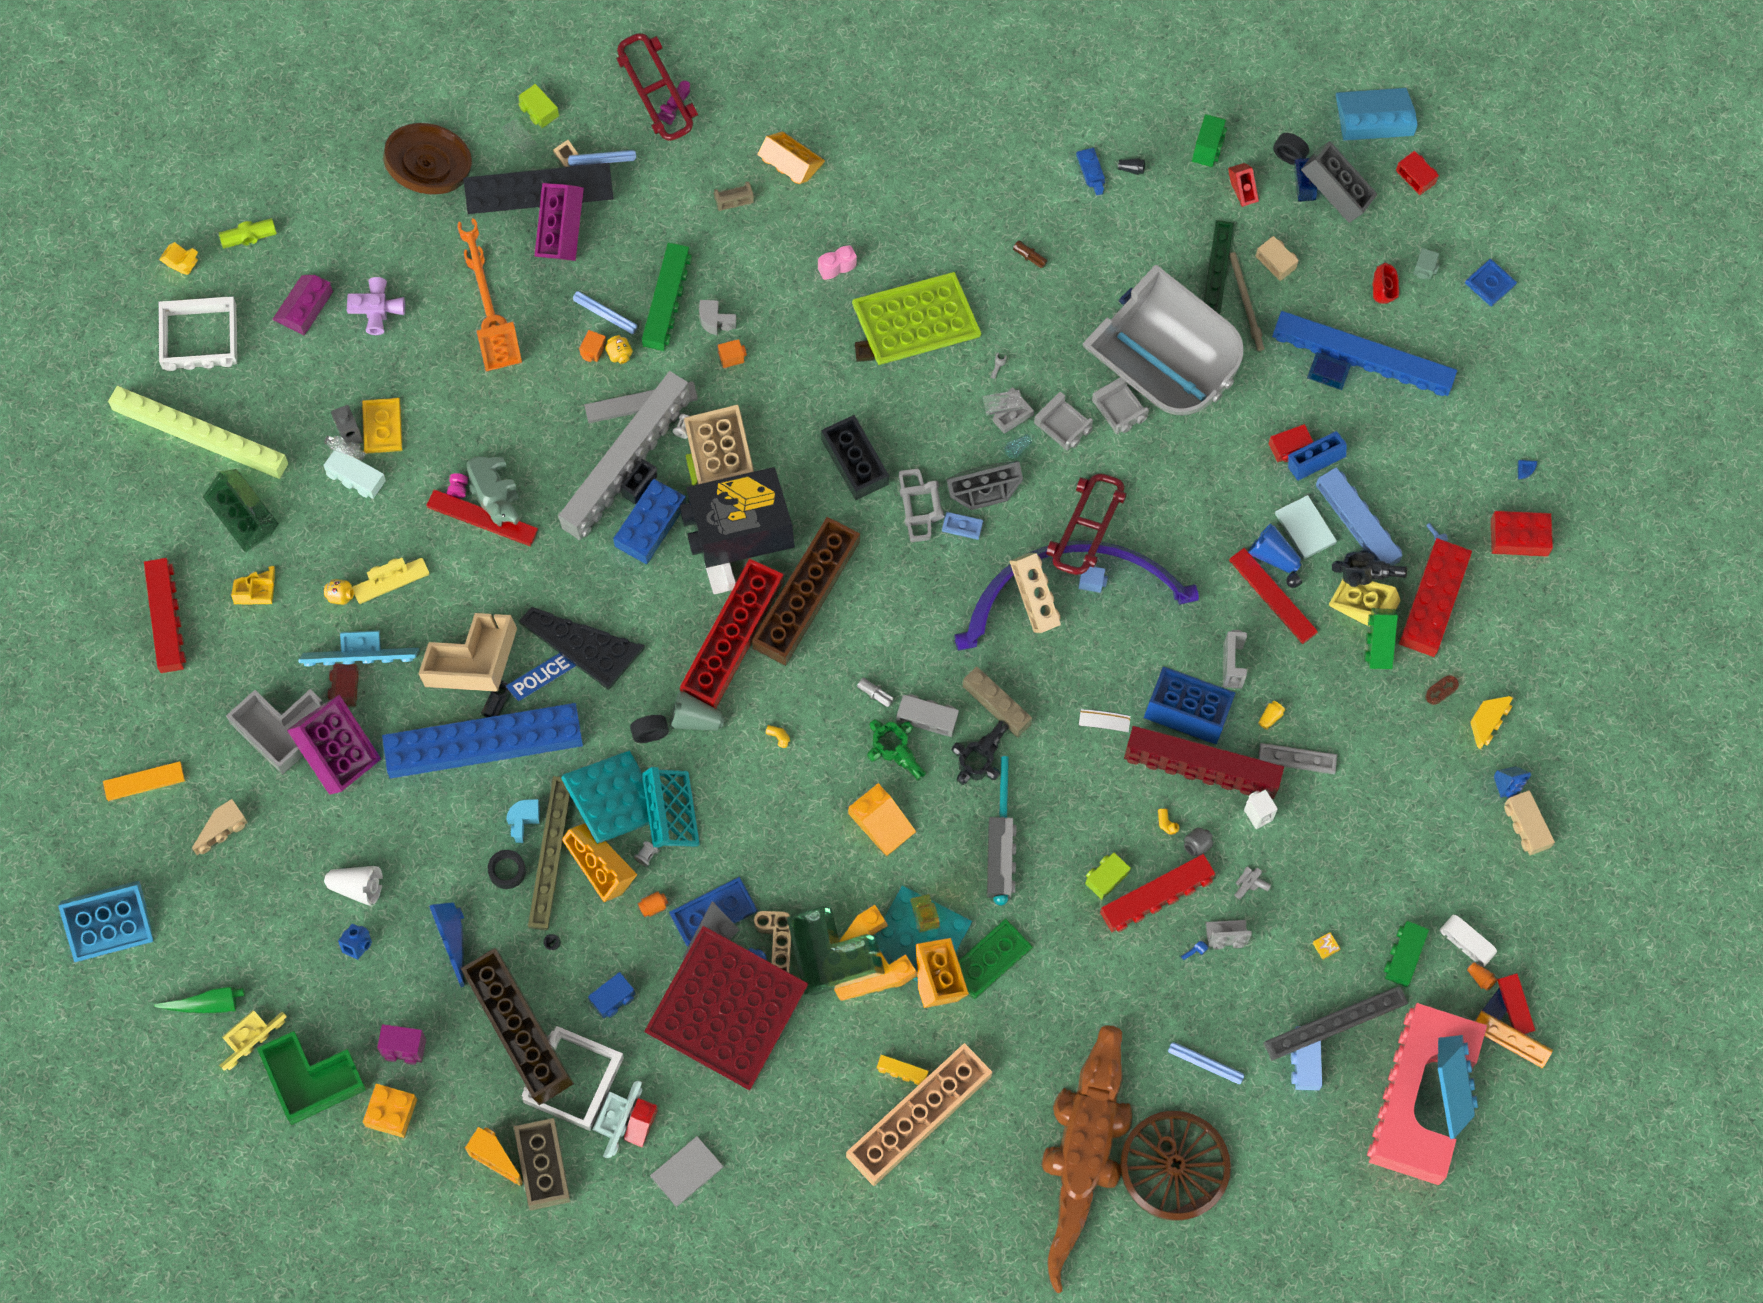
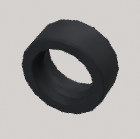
M1282 133L1273 146L1277 157L1291 165H1301L1310 150L1308 144L1302 138L1292 133Z
M663 715L644 716L635 720L630 725L633 740L637 743L657 741L669 733L667 720Z
M501 850L495 853L490 858L487 866L488 875L492 883L502 889L517 887L524 880L526 874V867L522 857L512 850ZM503 859L514 860L518 865L517 875L511 880H501L495 873V867L499 861Z

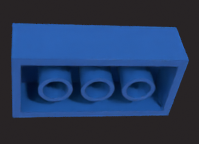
M653 479L613 538L614 546L647 565L680 516L679 504L686 503V496Z

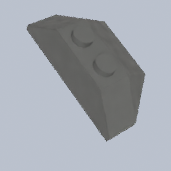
M1013 461L994 463L962 471L946 480L950 497L970 510L1008 501L1018 485L1023 481L1020 462Z

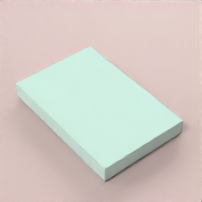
M1308 495L1275 512V515L1303 560L1336 544L1335 537Z

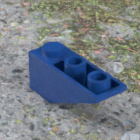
M1517 766L1497 770L1494 779L1500 797L1507 796V798L1518 795L1530 778L1531 773Z

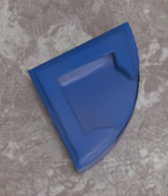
M1519 460L1518 479H1525L1527 476L1532 475L1537 467V461Z

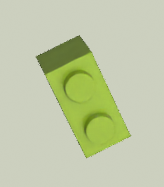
M536 84L518 95L520 109L530 115V119L535 125L538 124L543 128L559 117L558 107Z
M1115 853L1110 856L1106 855L1099 862L1101 865L1097 869L1092 868L1086 875L1085 884L1101 900L1131 870Z

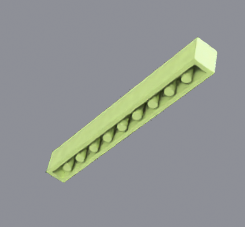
M117 386L108 401L113 411L278 479L281 478L288 465L285 454Z

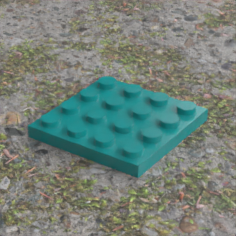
M630 750L562 775L561 779L597 844L649 825L642 772Z
M901 886L884 918L888 926L877 932L873 940L888 964L893 963L906 954L917 971V944L951 938L956 953L972 921Z

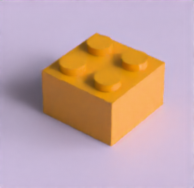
M376 1084L363 1119V1124L365 1127L404 1138L417 1102L416 1096Z

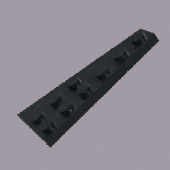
M531 607L519 620L521 625L607 690L613 686L645 649V645L612 636L610 633L584 624L574 623L566 618L562 619L554 616L552 613Z

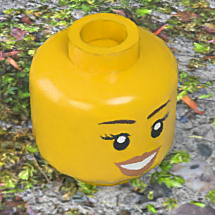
M617 335L607 341L608 344L605 349L612 362L624 364L630 360L629 357L632 355L633 350L627 338Z

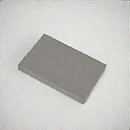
M696 1136L651 1174L650 1177L677 1208L723 1169V1166Z

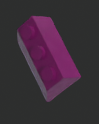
M301 275L272 320L305 335L332 295L331 283L316 275Z

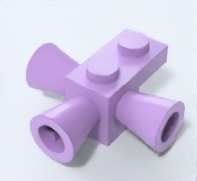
M373 277L368 280L370 294H348L347 313L367 314L366 332L370 335H381L384 333L382 320H387V312L405 315V298L386 300L384 291L387 281L380 277Z

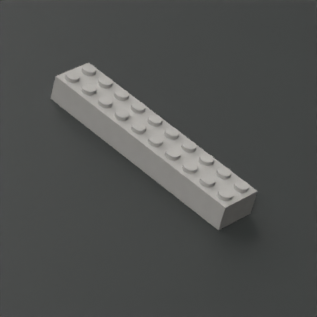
M671 371L667 373L558 515L563 530L578 540L589 535L594 522L597 523L601 519L602 512L606 507L609 508L611 506L614 496L617 493H621V485L625 482V479H628L629 473H632V470L639 464L638 462H641V459L646 460L647 453L656 447L660 436L666 434L669 424L672 421H676L682 407L685 408L689 404L690 393L687 381Z

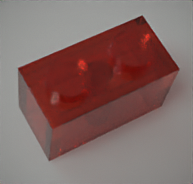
M335 663L333 665V670H330L329 673L332 687L328 689V700L340 695L347 706H356L359 679L357 664Z

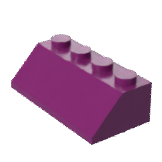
M542 183L534 257L576 261L584 188L572 185Z

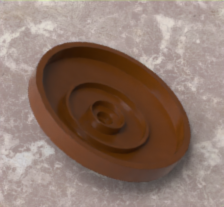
M413 123L396 129L388 137L383 153L384 165L391 177L402 186L423 194L437 195L458 189L464 184L463 178L469 176L472 164L471 153L459 136L446 128L428 123Z

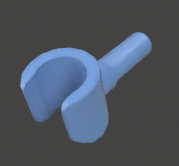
M1430 523L1426 525L1433 534L1434 540L1438 538L1448 541L1445 533L1439 535Z

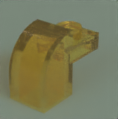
M930 894L911 898L910 903L919 933L940 928L939 917L935 904L931 901Z

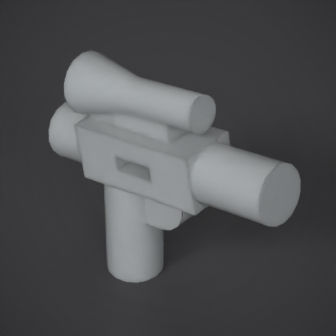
M1246 867L1243 874L1235 882L1238 886L1241 883L1242 885L1234 896L1240 900L1249 889L1254 891L1258 887L1268 891L1271 884L1259 879V876L1262 874L1259 868L1252 871L1249 867Z

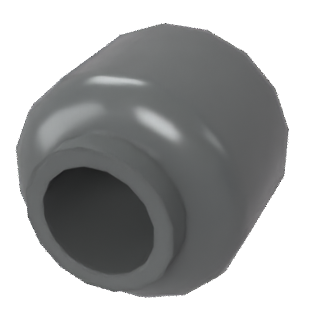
M1195 828L1184 838V848L1191 856L1198 857L1212 848L1213 836L1207 829Z

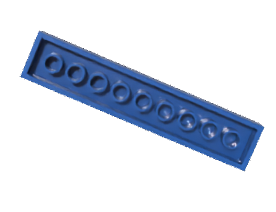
M576 703L382 735L387 773L390 779L583 746Z

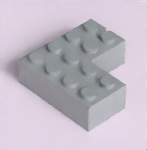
M310 689L281 715L254 690L226 717L229 723L283 775L303 757V754L287 730L325 703Z

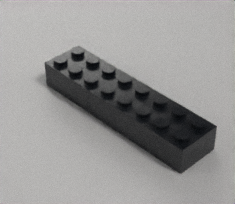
M610 163L463 178L468 214L540 207L542 183L584 188L582 203L614 199Z

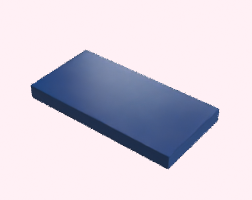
M740 877L669 912L687 947L712 901L734 924L758 912Z

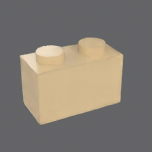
M1274 236L1257 249L1255 256L1279 281L1293 272L1298 264L1296 255L1289 252L1283 242L1277 240Z

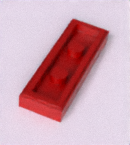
M1518 973L1498 978L1497 981L1512 1028L1523 1034L1535 1031Z

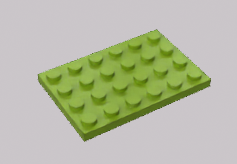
M955 272L863 296L852 301L878 365L979 338L982 334Z

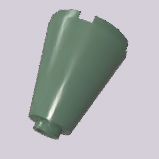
M680 691L674 703L673 716L670 718L669 727L673 729L717 731L718 728H722L725 717L722 716L721 711L684 691Z

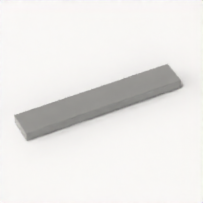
M689 382L690 402L698 401L694 382ZM654 390L584 404L588 424L636 414Z

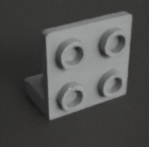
M1246 920L1206 922L1208 947H1213V949H1223L1225 946L1233 945V948H1243L1248 944L1252 936V931H1247Z

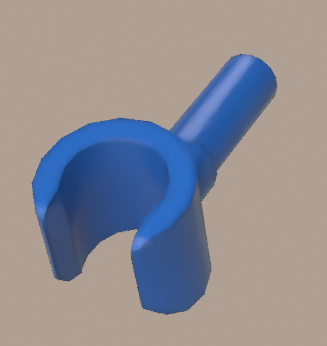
M1199 941L1194 948L1182 955L1181 958L1185 960L1197 951L1203 955L1208 950V946L1203 941Z

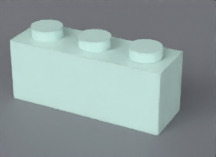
M335 448L324 464L326 475L333 480L339 479L344 486L349 489L352 487L357 489L358 493L366 498L369 496L374 499L386 481L383 473L338 448Z

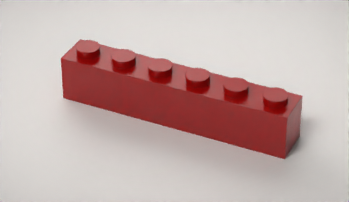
M167 558L144 561L157 668L160 673L183 670V663H186V655L184 651H181V645H184L183 635L179 634V628L182 627L181 619L176 614V610H179V603L177 598L174 599L177 587L175 581H172L171 576L175 575L173 564H169Z
M1202 854L1101 907L1100 914L1111 933L1116 930L1121 932L1128 927L1127 924L1133 921L1134 923L1142 921L1145 918L1144 915L1150 912L1152 914L1159 912L1162 909L1161 906L1167 903L1169 905L1176 903L1179 900L1178 897L1184 894L1185 896L1193 894L1196 891L1195 888L1201 885L1202 887L1210 885L1213 882L1212 879H1214L1215 872L1205 855Z

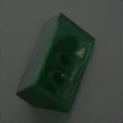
M237 469L220 471L203 496L204 500L244 552L249 551L271 536L279 525Z

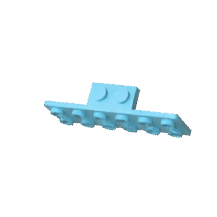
M380 630L341 632V651L303 653L299 658V663H304V666H314L320 662H323V665H334L335 662L342 661L343 664H354L355 661H362V663L367 664L374 663V660H382L383 663L393 662V659L409 662L417 657L419 648L381 649Z

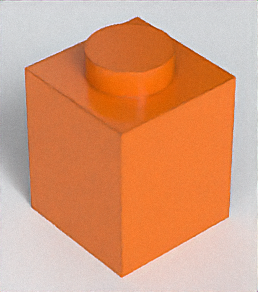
M588 330L579 348L582 358L589 362H592V360L598 362L607 344L606 336Z
M739 339L718 344V354L723 368L744 363V356H747L745 346H741Z

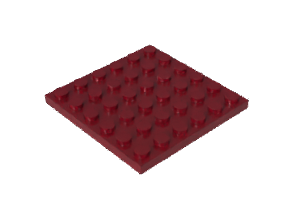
M702 926L644 1032L750 1091L808 983Z

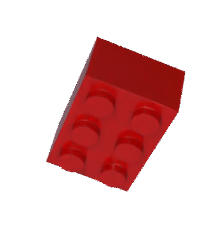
M1494 511L1490 519L1492 554L1548 556L1553 548L1551 513Z

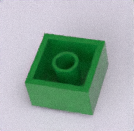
M1205 114L1196 141L1192 162L1213 167L1214 161L1218 162L1227 132V127H1224L1225 119Z

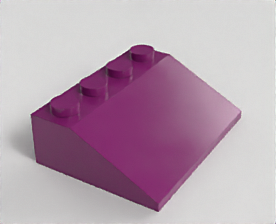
M340 695L323 704L287 730L329 795L342 792L381 760Z

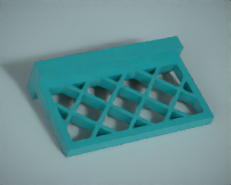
M651 767L642 773L653 848H660L662 846H699L700 842L689 772L659 770V767ZM660 776H664L669 781L666 786L661 783ZM677 776L683 777L684 785L682 787L674 780ZM671 784L678 790L676 795L668 789ZM663 793L671 799L669 804L663 800ZM680 794L686 798L687 803L685 805L678 799ZM673 803L681 808L678 814L671 808ZM667 811L674 817L671 823L666 819ZM683 812L689 816L688 824L680 817ZM676 821L684 827L682 832H679L673 826ZM669 830L677 836L675 840L669 839ZM686 830L692 835L693 841H689L683 835Z

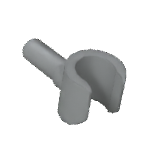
M999 352L996 354L995 368L990 377L995 379L1000 367L1005 365L1007 356L1005 355L1004 359L1001 360L998 358Z

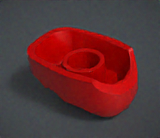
M1388 263L1377 266L1374 272L1372 286L1373 299L1376 302L1387 304L1399 297L1398 274L1396 269Z

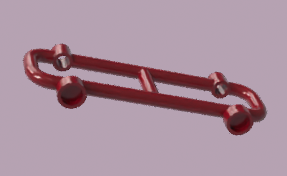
M643 33L634 34L619 43L617 47L619 57L616 60L620 67H625L654 123L651 125L654 133H659L667 141L679 139L692 130V118L698 116V113L693 103L685 106L657 53V51L663 49L658 37L655 36L650 39ZM638 40L644 42L663 78L643 88L624 52L626 46ZM667 85L686 121L684 128L672 134L666 132L647 94Z
M1101 473L1091 476L1089 480L1080 477L1076 488L1077 492L1082 493L1059 544L1050 541L1046 555L1053 557L1052 562L1057 569L1070 574L1080 575L1087 572L1089 567L1095 568L1098 559L1095 554L1118 504H1124L1126 499L1125 486L1120 479ZM1097 481L1117 486V490L1114 492L1113 499L1102 523L1080 517ZM1076 524L1098 530L1081 567L1070 566L1060 561Z

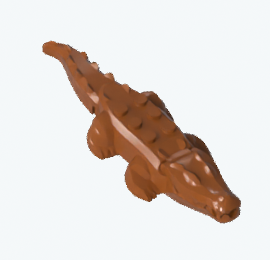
M1112 1025L1101 1027L1097 1042L1081 1069L1077 1092L1072 1093L1071 1090L1063 1088L1053 1105L1056 1119L1065 1128L1060 1147L1055 1148L1052 1146L1045 1149L1042 1158V1168L1050 1175L1061 1176L1062 1182L1059 1195L1057 1228L1047 1259L1049 1279L1056 1293L1062 1292L1061 1269L1084 1228L1097 1185L1105 1188H1114L1120 1180L1121 1164L1109 1159L1113 1138L1125 1135L1132 1126L1133 1117L1130 1104L1117 1103V1095L1122 1084V1031L1120 1028Z

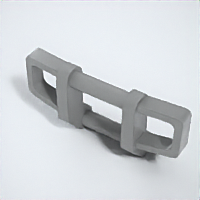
M919 469L900 471L899 482L901 489L899 491L900 496L903 498L906 515L905 525L908 528L910 542L930 540L931 523L945 517L944 511L941 509L938 493L939 482L930 481L924 484ZM917 476L920 486L904 488L903 477ZM931 493L934 512L927 515L913 516L910 496ZM927 524L928 533L926 535H913L911 526Z

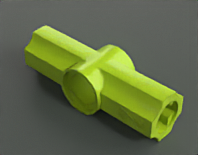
M270 218L256 223L251 221L242 222L237 228L219 232L222 247L225 249L239 244L245 246L249 245V243L255 244L258 239L276 235L277 233L273 219Z

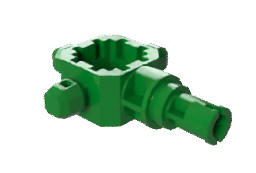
M877 719L870 722V729L874 733V748L868 751V759L874 762L881 755L885 760H894L900 767L908 769L917 781L921 779L920 777L923 778L927 772L916 762L914 753L907 747L908 735L913 730L910 722H904L900 725V728L895 722H887L884 726ZM887 732L894 733L902 741L894 750H885L884 746L878 742Z

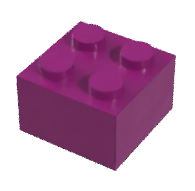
M382 1024L377 1048L386 1061L396 1062L397 1059L404 1060L406 1064L416 1065V1062L422 1063L426 1037L423 1031L419 1029Z

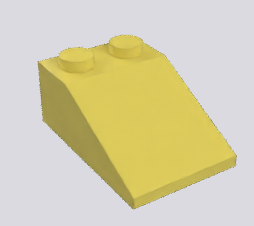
M1342 580L1329 606L1368 626V615L1371 614L1372 608L1396 610L1401 599L1396 587L1373 581L1367 585L1351 587Z

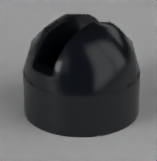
M1294 571L1286 579V583L1290 588H1296L1303 583Z
M549 934L544 938V946L548 950H556L561 945V940L557 935ZM555 940L557 941L553 946H550Z

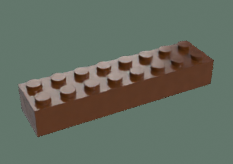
M826 517L754 636L752 649L785 666L787 665L859 545L860 533Z

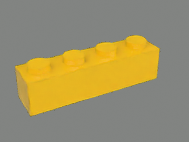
M884 1055L880 1056L877 1064V1069L880 1073L885 1074L887 1072L892 1077L897 1078L899 1076L902 1080L906 1082L913 1081L916 1085L921 1084L927 1078L929 1072Z

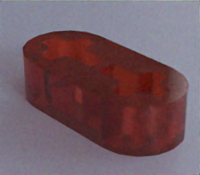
M1454 676L1442 678L1427 690L1425 695L1427 702L1437 705L1455 693L1459 686L1458 680ZM1447 682H1448V683H1451V682L1453 683L1452 688H1451V687H1448V688L1444 689V687H1445V685L1447 684ZM1438 691L1441 692V693H1439V695H1438L1437 698H1436V697L1431 698L1432 692H1433L1434 694L1437 693Z

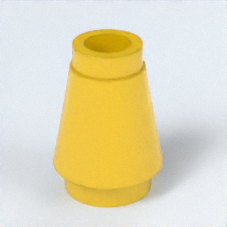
M1276 701L1268 703L1258 724L1267 730L1284 715L1285 708Z

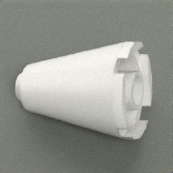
M377 866L332 869L325 875L324 882L327 888L363 904L371 905L375 904L380 896L382 885H379V879H383L381 869Z

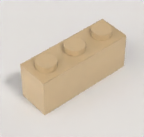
M1530 790L1508 798L1504 809L1514 822V831L1520 834L1522 839L1521 845L1524 851H1528L1531 856L1551 848L1555 841Z

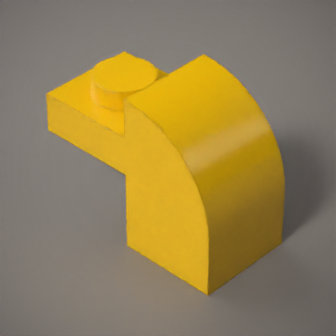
M173 242L168 245L159 260L170 268L188 275L198 261L195 258L198 252L193 248L186 251Z

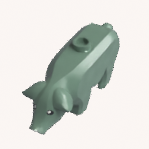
M473 457L467 462L468 477L471 482L469 488L472 495L477 496L481 507L491 516L495 524L501 527L502 522L508 521L516 525L519 522V516L510 504L512 501L519 499L513 479L501 480L497 473V470L506 466L504 458Z

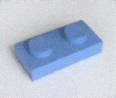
M946 512L942 532L979 540L983 520Z

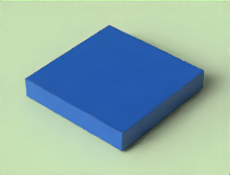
M1489 259L1465 281V284L1492 307L1517 282L1492 259Z

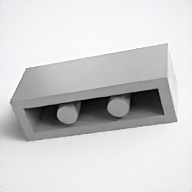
M903 695L896 722L904 723L908 721L914 727L952 737L959 710L950 705H938L933 700H921L915 695Z

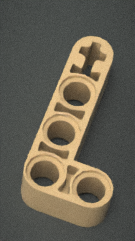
M760 911L754 918L755 929L759 933L773 934L772 964L789 973L792 934L791 916L786 912ZM766 919L768 924L761 926L758 924V921ZM786 920L788 925L781 927L778 925V922ZM779 939H785L787 941V944L784 946H779L777 944V941ZM779 958H783L786 960V963L784 965H778L776 964V960Z

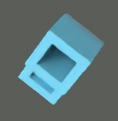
M521 800L509 809L507 822L508 824H514L511 825V837H514L516 843H524V824H540L539 800Z

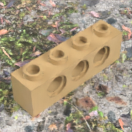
M1028 553L1010 560L1033 632L1043 633L1061 625L1059 621L1060 614L1055 609L1053 603L1054 596L1049 591L1047 585L1048 578L1041 568V558L1037 553ZM1030 570L1033 571V577L1031 579L1028 577V573ZM1036 588L1039 589V595L1037 597L1034 594ZM1044 605L1045 613L1042 615L1040 610Z

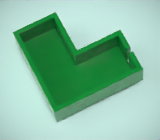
M295 1031L257 1048L283 1111L291 1125L366 1091L348 1049L311 1066Z

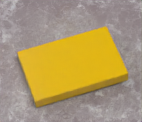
M400 398L363 400L364 453L402 451Z

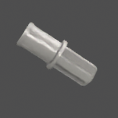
M862 678L858 683L857 688L869 694L871 699L875 698L887 707L893 703L894 698L883 691L881 686L874 685L866 678Z

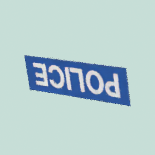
M559 653L506 685V688L517 701H520L576 666Z

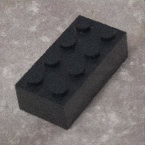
M855 415L821 430V440L855 500L889 485V474Z

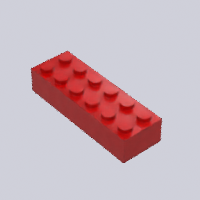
M1436 538L1401 634L1399 645L1435 657L1472 550Z

